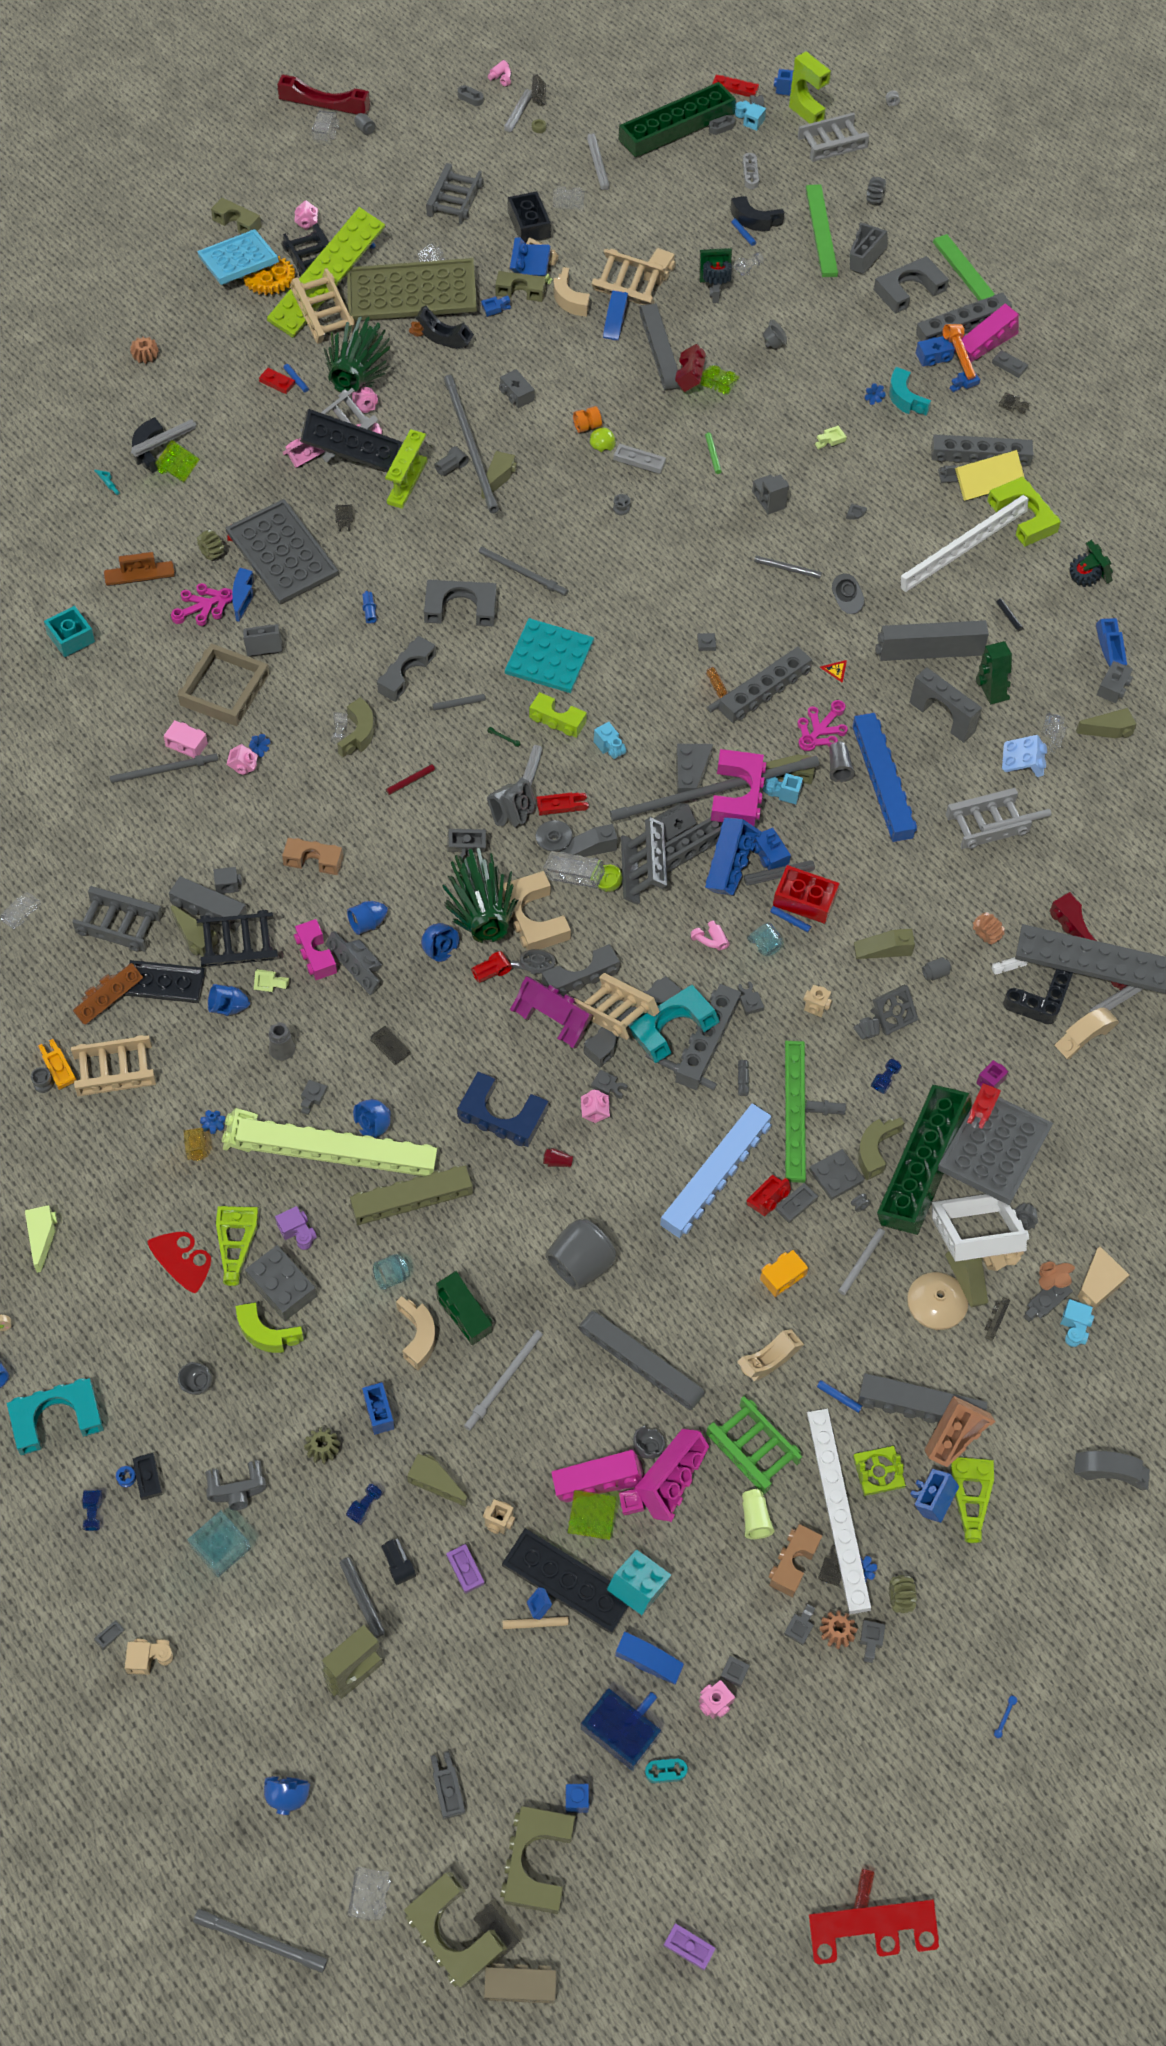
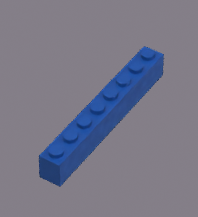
M875 713L854 716L852 727L891 840L896 842L912 839L915 831H917V824L915 820H912L911 807L906 803V793L902 791L901 779L899 776L897 777L895 762H892L890 748L886 746V736L881 732V722L876 718Z

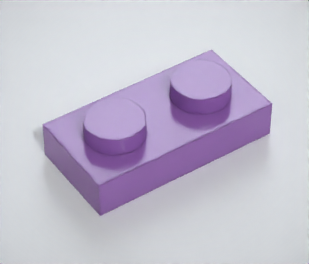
M466 1544L446 1553L465 1594L485 1585Z
M676 1923L663 1945L703 1971L716 1949Z

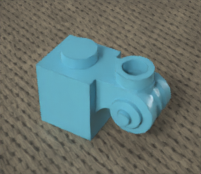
M748 101L737 102L735 116L738 118L744 117L743 125L757 131L765 120L766 108L754 103L751 105Z
M610 722L594 729L593 742L603 754L608 752L613 759H616L618 756L626 753L625 745L619 738V733Z
M785 774L783 782H779L776 777L769 778L765 781L763 791L769 796L779 797L781 801L797 804L803 778L790 774Z
M1071 1299L1068 1300L1060 1324L1071 1328L1065 1336V1341L1069 1346L1076 1347L1080 1344H1086L1089 1336L1086 1328L1087 1326L1091 1327L1094 1315H1091L1093 1307Z

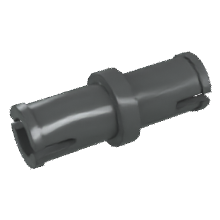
M806 1100L805 1112L845 1115V1103L828 1102V1100H823V1102Z

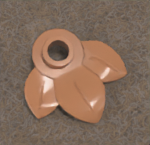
M1054 1262L1043 1263L1039 1271L1041 1277L1039 1279L1040 1287L1044 1290H1049L1053 1286L1058 1288L1069 1286L1072 1283L1069 1273L1075 1267L1069 1263L1056 1265Z

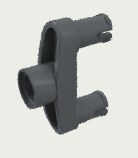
M254 1460L255 1469L253 1462H248L250 1480L220 1486L218 1469H212L213 1477L210 1470L206 1471L207 1499L211 1502H228L230 1510L238 1511L245 1509L248 1506L247 1498L255 1496L266 1489L261 1461Z

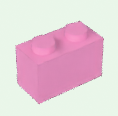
M175 720L164 734L166 747L192 758L200 755L208 744L206 733L202 730H196L185 723Z

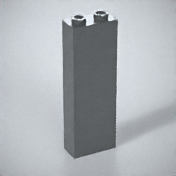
M986 620L882 626L881 633H878V644L875 646L876 655H879L880 661L982 656L989 632Z

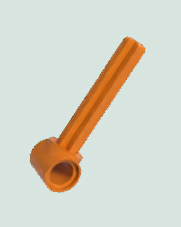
M946 324L943 327V337L949 339V342L954 344L968 380L975 378L976 374L962 342L964 327L962 324Z

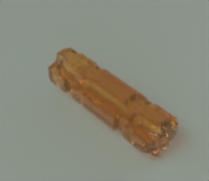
M708 668L706 674L713 688L717 691L718 697L721 698L727 694V690L719 674H717L716 668Z

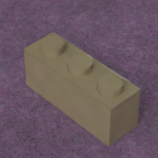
M494 1963L491 1964V1967H486L484 2001L555 2004L556 1970H552L551 1966H538L537 1970L528 1969V1965H514L513 1969L505 1968L504 1964Z

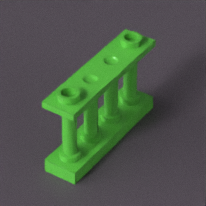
M743 1396L739 1405L742 1409L722 1426H717L713 1422L707 1427L706 1435L764 1495L770 1490L772 1484L770 1478L791 1460L796 1465L800 1464L802 1456L800 1450L795 1445H791L757 1410L756 1404ZM749 1415L756 1424L736 1442L731 1441L727 1437V1432ZM763 1430L771 1439L752 1456L746 1457L741 1452V1448ZM778 1445L785 1455L768 1470L760 1472L756 1467V1463Z

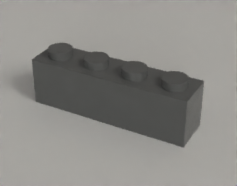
M181 876L169 892L172 905L177 908L187 909L193 915H211V918L247 915L244 903ZM241 922L229 923L230 929L236 931Z

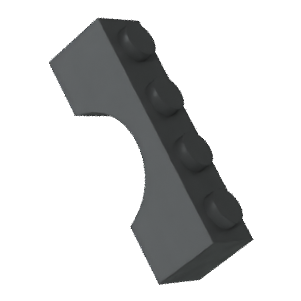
M420 636L411 641L408 648L400 653L395 663L388 667L387 672L378 678V693L396 702L406 691L405 679L402 677L403 673L415 666L427 667L436 656V645Z
M608 944L593 951L592 962L584 970L572 972L556 966L542 972V983L547 987L549 985L559 989L558 993L565 996L570 991L582 989L584 985L597 983L600 981L599 977L603 973L610 976L615 975L619 971L620 961L611 945Z

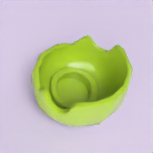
M608 428L596 429L590 435V445L593 449H597L600 452H603L605 449L611 451L616 446L615 436Z
M609 864L599 868L594 879L599 889L605 892H613L622 884L623 876L617 866Z

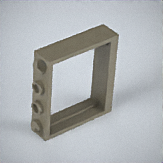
M211 643L208 649L204 650L201 660L195 664L192 674L188 675L183 688H180L177 697L179 698L180 706L238 726L270 675L268 664ZM214 657L255 672L232 710L191 695Z

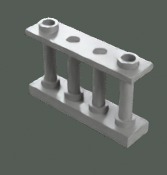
M855 113L799 126L798 140L806 138L811 146L810 159L812 162L867 148L869 135L867 132L858 134L854 127ZM848 128L852 136L845 138L840 129ZM834 131L838 140L831 141L826 133ZM820 135L825 143L817 145L813 136Z
M353 388L348 392L346 389L338 395L339 399L321 412L326 415L333 410L340 420L351 423L338 407L341 402L345 401L360 420L359 423L361 425L359 427L369 429L378 421L375 415L370 418L365 417L349 396L354 392ZM325 451L326 454L322 458L325 462H328L336 454Z
M1016 788L948 805L945 814L947 819L957 820L965 836L962 839L961 849H972L977 845L1015 835L1022 836L1029 832L1032 824L1031 819L984 832L981 830V826L986 825L980 812L990 811L995 822L1003 819L997 808L1005 806L1008 808L1012 818L1019 816L1014 805L1018 795ZM974 815L981 832L971 834L963 816Z

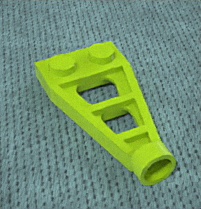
M217 1207L216 1229L224 1270L223 1284L227 1286L239 1285L240 1272L257 1230L258 1207ZM227 1229H245L242 1240L229 1241ZM228 1248L241 1249L238 1260H228Z
M958 1457L951 1463V1476L959 1485L955 1499L964 1530V1540L968 1543H980L982 1541L981 1530L994 1482V1460ZM963 1482H980L982 1485L980 1495L978 1497L967 1496L964 1492ZM966 1503L979 1504L978 1517L967 1516Z

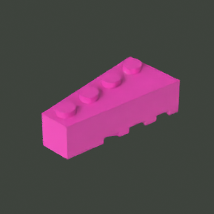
M1005 303L962 338V342L970 362L1019 334V314Z
M681 1429L636 1485L635 1490L654 1519L672 1522L675 1516L673 1512L676 1506H680L683 1500L681 1496L685 1488L690 1486L694 1470H698L709 1448L700 1431Z
M634 1450L551 1471L556 1496L563 1502H571L580 1497H590L596 1494L633 1488L644 1477L641 1460Z

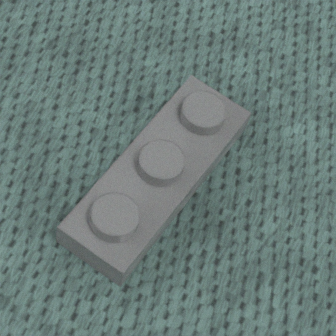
M622 444L618 445L613 457L615 461L659 474L666 463V457Z

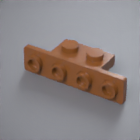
M153 552L118 556L120 568L104 570L105 584L107 586L175 576L173 562L155 563Z
M132 963L116 975H105L99 980V985L96 987L92 986L84 992L86 995L81 998L83 1002L75 1007L73 1012L82 1024H87L143 978Z

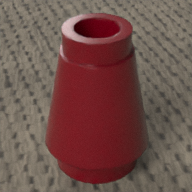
M552 1147L551 1149L546 1148L543 1164H546L547 1167L571 1168L573 1156Z

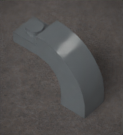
M1109 1451L1076 1453L1074 1473L1086 1480L1100 1478L1117 1479L1139 1490H1148L1150 1469L1143 1466L1142 1460L1126 1454Z

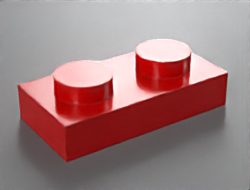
M267 368L259 376V382L284 394H287L295 385L294 379L270 368Z

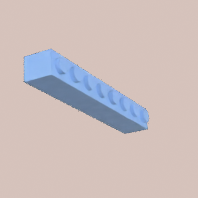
M754 1104L749 1106L663 1214L660 1222L663 1228L678 1238L683 1234L689 1233L693 1226L691 1223L695 1219H700L706 1204L711 1205L716 1197L714 1194L725 1187L726 1179L729 1175L732 1177L736 1173L737 1165L740 1161L744 1162L749 1156L748 1151L751 1147L755 1148L760 1142L759 1137L762 1133L766 1134L771 1128V1115Z

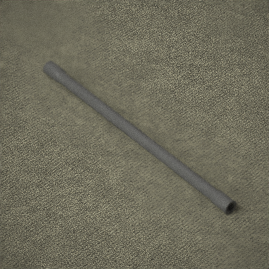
M446 375L444 382L449 391L481 484L486 505L490 513H496L499 508L489 485L456 389L454 378L452 375Z
M812 756L797 762L767 769L765 773H761V777H764L765 780L819 766V759L817 756ZM738 777L634 806L611 810L610 817L612 821H617L635 814L747 785L748 783Z

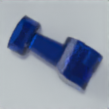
M894 1059L888 1060L885 1064V1072L877 1074L870 1087L882 1094H885L893 1081L891 1080L892 1075L898 1074L902 1069L901 1064Z
M371 1483L365 1489L366 1495L360 1502L355 1500L346 1513L347 1517L359 1525L366 1520L367 1509L373 1499L379 1500L383 1494L378 1487Z
M84 1490L82 1504L83 1509H87V1519L83 1521L82 1529L85 1531L100 1530V1521L96 1519L97 1508L102 1505V1490Z

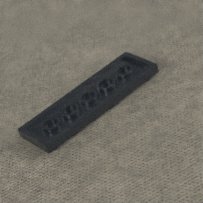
M311 409L306 411L300 442L385 472H388L403 443L402 441Z
M526 1528L502 1562V1567L536 1588H545L550 1597L611 1635L630 1607L607 1590L611 1582L610 1580Z

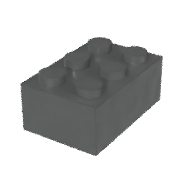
M278 1245L245 1269L249 1282L284 1321L288 1320L317 1297L316 1288Z

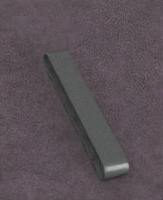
M656 303L640 305L641 320L663 389L680 388L675 381L678 368Z
M591 1311L578 1326L585 1336L688 1410H693L704 1396L705 1392L700 1386L595 1311Z

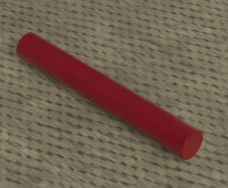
M431 764L386 788V792L388 795L393 794L435 771V767Z

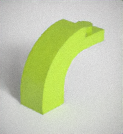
M256 1303L235 1306L240 1330L247 1341L256 1348L266 1352L282 1353L284 1352V1344L294 1346L304 1341L301 1326L282 1330H272L265 1327L259 1320Z

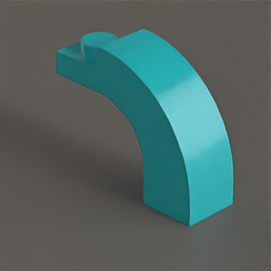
M895 367L889 386V395L893 404L904 413L910 414L912 410L927 416L931 400L909 391L907 385L909 384L911 372Z

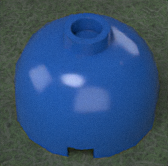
M432 924L425 930L422 936L421 944L423 951L435 961H445L451 956L448 953L453 948L457 949L459 934L453 927L447 924Z
M369 1099L361 1101L354 1106L355 1124L359 1123L363 1130H359L363 1136L377 1138L383 1135L390 1126V1110L381 1101Z
M279 1776L266 1777L264 1796L267 1804L277 1809V1814L290 1815V1811L298 1810L307 1801L310 1789L308 1781L290 1777L279 1780Z

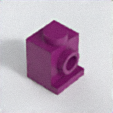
M993 1060L979 1074L976 1084L981 1087L985 1083L998 1088L1006 1080L1009 1071L1002 1064H998Z

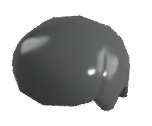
M190 1362L182 1366L179 1371L178 1384L184 1392L201 1395L208 1391L212 1384V1374L205 1365Z
M642 1426L635 1431L633 1437L634 1451L642 1458L655 1459L664 1451V1437L657 1429L650 1430L646 1426Z

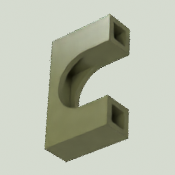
M365 1625L360 1627L321 1660L323 1664V1669L321 1670L326 1679V1687L334 1697L338 1695L343 1699L383 1664L382 1659L375 1652L379 1648V1642Z
M521 1806L520 1813H515L513 1826L517 1827L516 1836L511 1835L509 1850H513L512 1858L507 1859L505 1873L509 1875L507 1883H502L500 1897H504V1904L553 1914L559 1913L563 1887L532 1880L523 1870L521 1858L527 1846L536 1840L548 1839L571 1843L575 1816Z
M446 1872L404 1909L407 1914L405 1918L412 1928L416 1927L420 1932L419 1938L427 1948L430 1946L435 1953L433 1958L440 1967L444 1966L448 1971L447 1977L455 1987L463 1988L508 1949L494 1930L487 1931L464 1951L454 1950L443 1941L439 1927L441 1916L447 1907L466 1892L453 1873Z

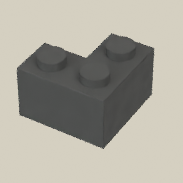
M770 474L753 481L752 492L767 515L785 509L789 484L781 474L774 477Z

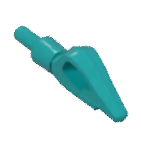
M94 470L109 490H113L116 495L120 494L115 488V484L111 481L112 475L109 472Z

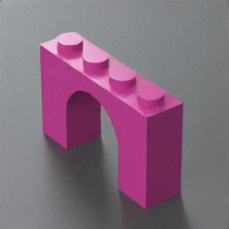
M720 749L717 774L742 778L749 784L751 790L746 795L738 798L714 795L711 821L723 822L724 817L743 819L754 826L755 819L759 820L760 808H757V804H761L762 793H759V788H763L764 777H761V773H765L766 762H763V754Z

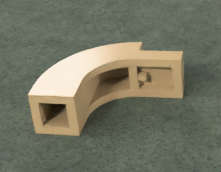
M563 267L562 273L558 275V278H554L555 301L565 311L587 317L590 294L579 293L568 287L569 268Z
M1107 1008L1096 1009L1073 1024L1055 1046L1066 1059H1070L1094 1037L1100 1034H1108L1119 1021Z
M401 1296L396 1301L397 1310L410 1320L417 1329L415 1338L403 1350V1358L419 1371L429 1360L434 1350V1321L430 1312L423 1304L417 1308L410 1299L406 1300Z
M792 1329L784 1330L765 1348L755 1354L742 1356L737 1362L745 1375L752 1378L753 1381H757L787 1362L804 1344Z

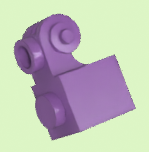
M296 1206L275 1216L276 1224L285 1240L296 1236L299 1249L307 1250L312 1246L313 1240L317 1236L312 1227L308 1229L306 1225L308 1219L304 1211L300 1212Z

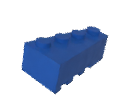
M724 817L705 888L717 894H734L742 876L740 871L744 866L746 867L749 861L747 859L748 853L753 851L756 845L753 842L761 834L759 829L743 819Z

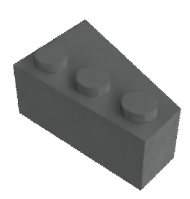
M860 222L856 239L850 251V270L862 274L867 271L888 247L886 230Z
M677 744V794L700 788L712 757L713 744Z

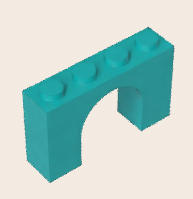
M690 985L657 1006L659 1013L655 1016L646 1013L628 1026L635 1040L650 1058L657 1063L671 1054L666 1040L660 1034L661 1029L667 1022L678 1017H687L692 1019L705 1032L720 1021L715 1009L693 985Z
M90 1378L77 1379L74 1383L68 1385H57L51 1390L37 1391L31 1396L16 1397L11 1402H7L16 1447L20 1455L41 1450L37 1432V1420L40 1414L52 1405L64 1404L75 1410L83 1437L104 1431Z

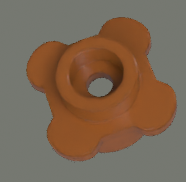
M413 321L409 333L416 337L424 335L421 332L423 326L419 322Z

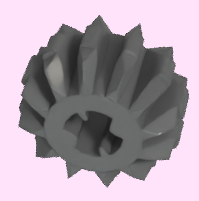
M872 177L870 179L866 197L868 203L874 205L882 203L886 189L885 179L881 177Z

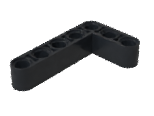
M1056 969L1046 998L1018 988H1010L1003 1001L1005 1009L1044 1024H1053L1059 1014L1073 972Z

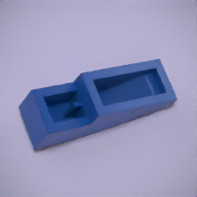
M612 290L603 338L619 341L628 303L627 292Z
M241 567L236 574L232 591L234 613L238 622H240L253 598L252 585L254 583L253 571Z
M1117 618L1100 619L1096 623V629L1102 652L1109 667L1113 661L1126 666L1127 660L1123 634L1119 632Z
M625 1631L615 1653L616 1657L634 1664L636 1668L676 1685L684 1666L682 1662L661 1649Z

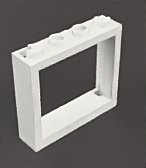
M987 1194L932 1202V1220L955 1261L1027 1251L1028 1231L1024 1230L1021 1220H1018L1015 1210L1009 1205ZM999 1211L1011 1232L961 1240L950 1219Z

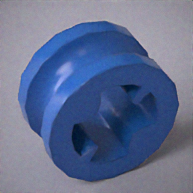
M123 1466L116 1472V1480L120 1486L130 1487L136 1481V1474L131 1467ZM129 1472L131 1478L123 1481L121 1475H126Z

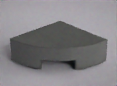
M851 503L846 519L854 520L861 518L867 512V508Z

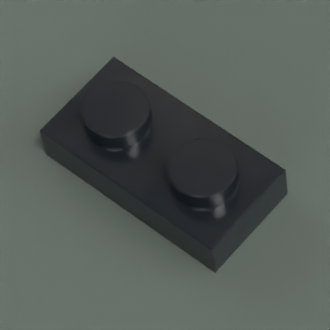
M154 1453L132 1458L141 1501L161 1496L162 1490Z

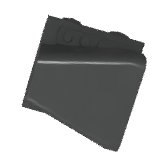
M523 777L517 783L507 784L487 797L494 822L497 826H504L509 820L515 828L518 824H524L527 814H532L535 810L536 801L530 782Z

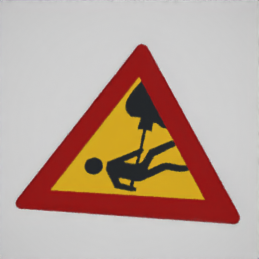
M847 660L820 666V668L843 683Z

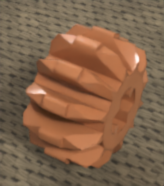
M143 336L141 339L137 338L136 341H132L130 351L134 360H137L139 363L144 361L146 364L147 361L152 362L153 359H157L159 349L155 340Z
M982 913L973 922L975 933L984 942H988L991 945L999 941L1005 934V928L993 914Z
M837 1610L835 1616L829 1612L828 1618H823L821 1621L823 1625L820 1626L819 1631L824 1633L821 1639H829L828 1647L833 1642L836 1643V1649H840L841 1643L845 1648L848 1647L849 1641L853 1642L855 1640L853 1634L857 1632V1628L852 1627L855 1620H847L848 1613H845L844 1617H842L840 1610ZM835 1626H836L838 1629L842 1628V1629H843L842 1632L840 1633L839 1630H838V1631H834Z

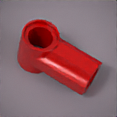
M498 951L493 953L487 961L472 967L471 971L475 980L481 983L493 976H503L509 973L512 966L504 953Z

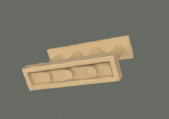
M605 249L604 254L608 260L601 278H593L591 283L593 290L608 295L612 294V290L627 292L628 301L640 305L654 304L651 293L658 274L665 276L664 267L659 263L652 264L621 254L615 249ZM614 261L623 263L616 282L613 284L608 283L607 278ZM630 265L636 267L637 271L631 286L627 289L621 285ZM643 270L652 272L646 291L643 293L637 292L636 289Z
M328 268L324 269L323 278L305 284L300 283L299 278H294L290 286L317 344L323 342L325 333L345 327L346 322H349V326L352 325V330L355 325L353 317L349 315L337 290L334 276L332 273H329ZM326 284L329 290L327 293L312 298L307 297L305 290ZM331 298L336 305L319 312L314 311L312 308V304ZM340 313L342 321L326 326L320 325L318 321L319 318Z
M606 973L599 977L602 984L601 988L584 1003L574 998L575 1004L593 1015L590 1021L611 1031L615 1036H620L626 1040L629 1038L626 1027L642 1013H648L652 1016L659 1013L654 997ZM605 994L612 995L596 1009L591 1007ZM616 1001H624L609 1015L603 1013ZM630 1006L636 1007V1009L621 1022L616 1020V1018H618Z
M139 1035L135 1038L88 1045L79 1044L71 1047L74 1059H79L81 1079L74 1081L77 1096L156 1085L153 1069L148 1070L145 1049L152 1048L150 1037ZM138 1050L140 1070L129 1073L126 1051ZM118 1053L120 1074L109 1076L106 1054ZM99 1056L101 1076L90 1079L87 1057Z

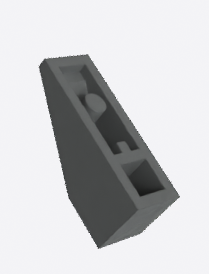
M609 824L595 827L572 838L570 844L563 850H560L563 861L617 851V836L614 826Z

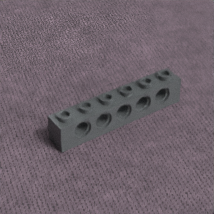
M1002 292L917 323L916 335L920 341L943 336V327L946 324H962L964 333L972 331L1005 303L1010 308H1012V304Z
M933 434L931 460L974 463L1017 450L1021 466H1031L1033 440Z
M797 646L721 698L718 710L732 723L743 719L748 712L755 711L761 703L768 702L774 694L781 693L787 685L794 684L800 676L807 675L811 670L812 659Z
M710 817L666 842V873L716 845L723 822L711 821Z
M722 984L719 985L717 990H713L710 997V1005L715 1009L720 1022L705 1032L696 1025L697 1032L696 1034L692 1033L688 1043L690 1046L688 1049H684L681 1056L683 1060L681 1064L677 1063L675 1067L676 1083L694 1090L698 1089L739 1004L740 991Z

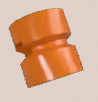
M597 406L587 408L586 411L579 410L573 412V421L578 433L588 431L589 428L593 430L602 427V418Z

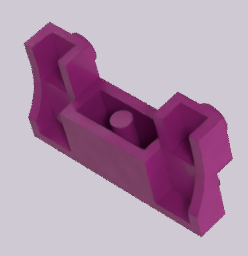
M526 976L510 1010L528 1020L535 1009L539 1010L561 1025H564L557 1039L566 1042L571 1048L576 1049L593 1015L575 1004L574 998L566 994L565 996L559 994V989L552 985L544 986L533 978Z

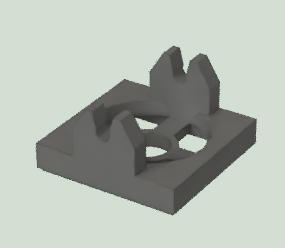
M904 984L872 1000L874 1007L870 1011L875 1015L873 1019L877 1018L880 1020L884 1035H888L919 1020L908 985ZM895 996H899L898 998L902 1000L903 1003H897ZM889 999L891 1006L888 1011L883 1013L884 1004ZM899 1005L901 1011L895 1016L892 1010L894 1006ZM904 1010H907L906 1016L903 1019ZM892 1016L896 1018L897 1023H889L886 1019Z

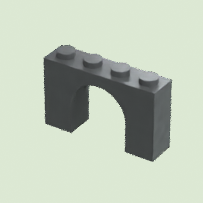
M925 256L875 279L873 290L896 314L907 309L910 301V296L900 286L901 283L906 281L918 282L933 296L947 291L949 279Z
M427 580L424 623L442 624L445 604L454 598H467L477 606L476 626L494 627L496 583Z
M926 667L915 677L909 703L921 712H924L934 703L935 698L943 702L953 716L950 733L964 743L975 733L982 707Z

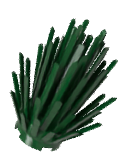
M362 317L358 318L350 340L349 336L352 325L349 326V322H346L340 355L339 332L335 335V347L334 334L331 332L332 347L328 348L330 359L327 350L324 348L327 360L326 365L329 370L328 380L333 383L334 389L340 393L345 389L348 392L353 388L354 392H357L361 387H373V384L376 382L369 381L384 376L386 373L381 372L390 368V366H386L378 370L387 362L385 360L368 371L390 349V346H387L382 350L389 342L390 338H388L373 355L380 345L386 330L384 329L378 337L379 334L377 332L380 329V323L377 322L374 327L369 326L370 317H366L361 330L359 329V324Z
M477 848L478 867L472 849H469L470 856L464 859V863L460 855L459 859L455 855L459 871H457L454 862L451 861V866L460 887L453 876H448L464 908L443 884V889L455 902L458 909L450 900L444 902L446 904L445 907L458 918H454L452 922L470 932L475 941L483 943V940L492 939V942H495L507 934L508 922L519 899L516 900L514 898L509 907L514 887L511 884L512 871H510L504 902L502 903L504 874H501L499 889L498 865L494 868L493 854L490 853L488 867L487 860L482 859L481 850Z

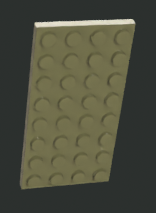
M474 258L352 267L347 273L348 313L353 317L354 321H357L360 316L362 317L361 320H365L366 317H370V319L417 316L423 306H427L434 315L477 312Z

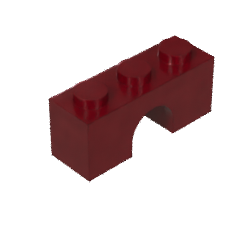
M697 344L680 354L679 362L683 368L677 371L675 381L684 392L701 382L706 354Z

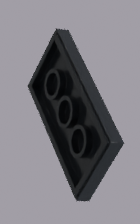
M130 960L129 964L132 963L143 978L125 992L123 996L199 1003L206 972L205 968Z

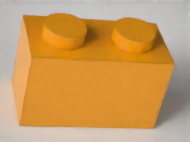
M794 1250L788 1254L784 1252L777 1258L775 1263H769L763 1267L760 1280L773 1296L777 1297L805 1277L808 1267Z

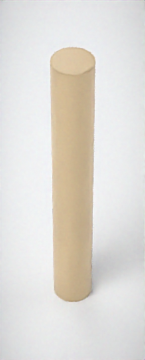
M568 1616L541 1618V1620H503V1629L567 1626Z

